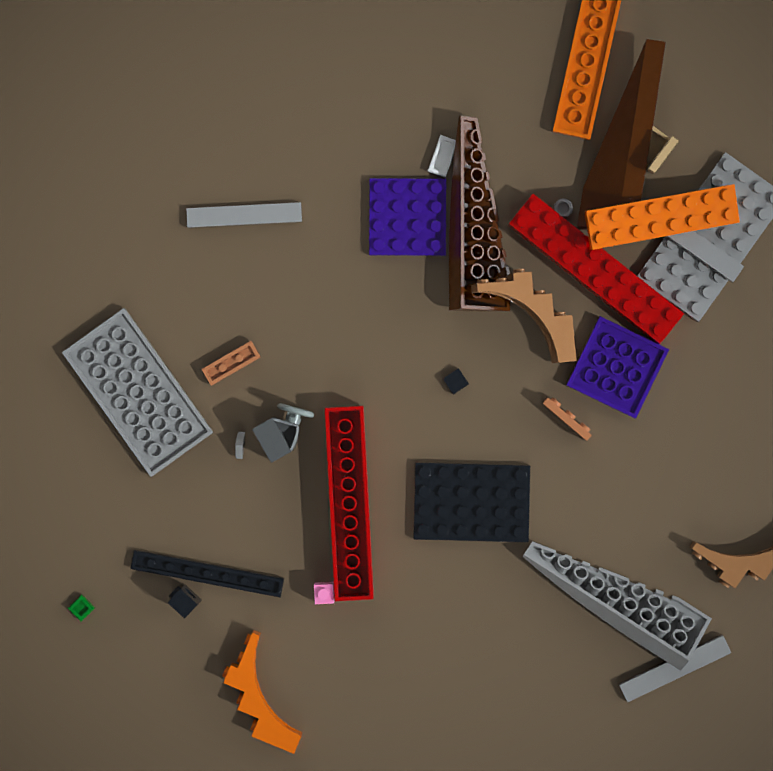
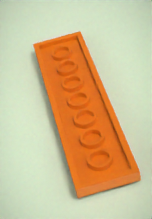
M621 0L581 1L552 132L586 140L591 139Z
M735 184L584 211L590 250L740 223Z

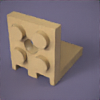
M654 126L646 170L651 174L657 171L678 143L676 138L673 136L669 138Z

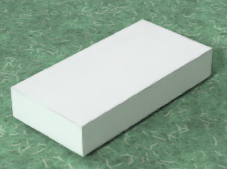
M440 135L427 172L446 178L455 153L456 140Z

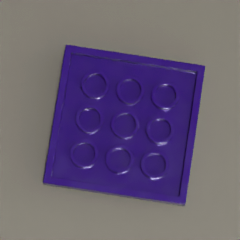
M370 178L369 256H446V179Z
M599 316L566 386L636 419L669 349Z

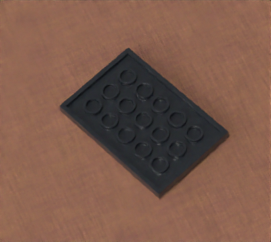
M415 463L414 540L529 542L530 465Z

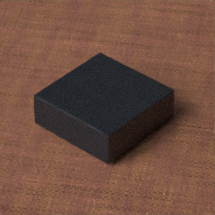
M459 368L443 378L453 395L469 385Z

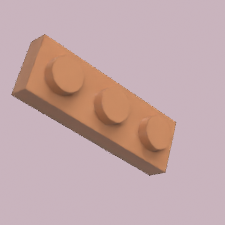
M250 341L201 370L212 386L258 360L261 356L253 342Z
M546 397L542 402L545 407L585 441L592 436L589 433L591 429L583 422L578 424L574 420L576 416L569 410L564 412L560 408L561 403L552 397L550 400Z

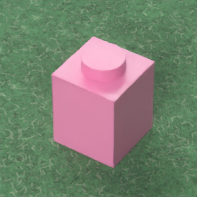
M317 582L314 584L315 604H333L335 602L334 582Z

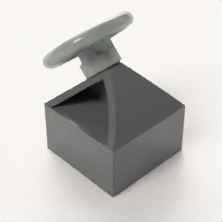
M279 403L277 408L287 411L285 420L273 417L252 429L271 463L294 451L299 438L300 417L313 418V412Z

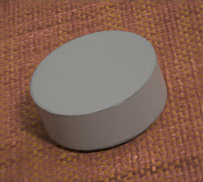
M562 198L556 201L553 210L566 218L572 213L573 205L568 199Z

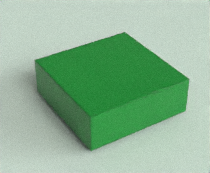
M82 594L68 609L82 622L95 607Z

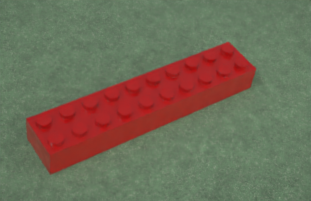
M535 194L530 196L508 224L511 229L653 342L661 344L684 315L681 310L603 248L590 250L589 238Z
M364 406L325 408L335 601L374 599Z

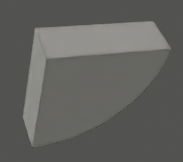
M245 432L237 433L235 443L236 459H243Z

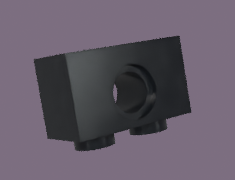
M186 585L182 588L178 586L168 596L171 598L168 604L184 619L202 601Z

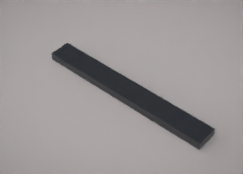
M134 550L130 568L281 598L284 578L139 550Z

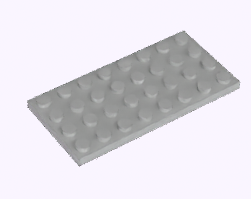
M725 152L698 190L735 184L740 223L707 228L695 232L741 264L773 219V185ZM666 236L637 275L670 303L697 322L701 320L728 282L725 277Z
M125 308L62 352L150 477L214 433Z

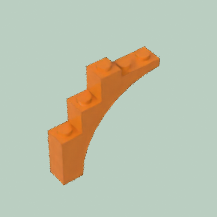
M254 630L252 634L248 633L244 644L247 645L245 652L241 651L236 661L240 664L232 662L230 667L226 666L222 675L225 678L223 683L244 691V694L240 692L236 703L239 704L237 710L258 718V720L254 719L250 728L253 731L252 737L294 754L302 732L289 726L279 718L268 705L261 692L255 665L256 649L261 633Z

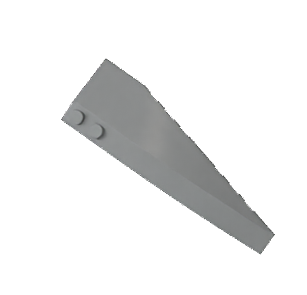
M533 541L523 555L536 569L584 607L680 671L689 662L712 618L679 597L672 596L670 600L663 596V591L656 589L655 592H652L645 588V584L639 582L634 584L629 581V578L600 567L597 569L585 561L581 563L572 559V556L558 554L554 549Z

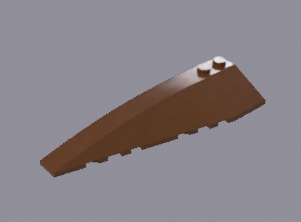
M650 39L645 41L584 184L577 226L587 227L584 211L641 201L666 44L664 41Z
M459 116L452 174L449 228V310L510 311V300L493 294L472 293L471 285L477 284V280L489 279V283L496 282L498 278H507L510 270L509 266L506 267L505 257L507 256L505 249L502 247L501 230L499 231L497 224L499 218L493 190L489 186V172H486L484 162L486 157L481 148L482 138L478 119L466 116Z

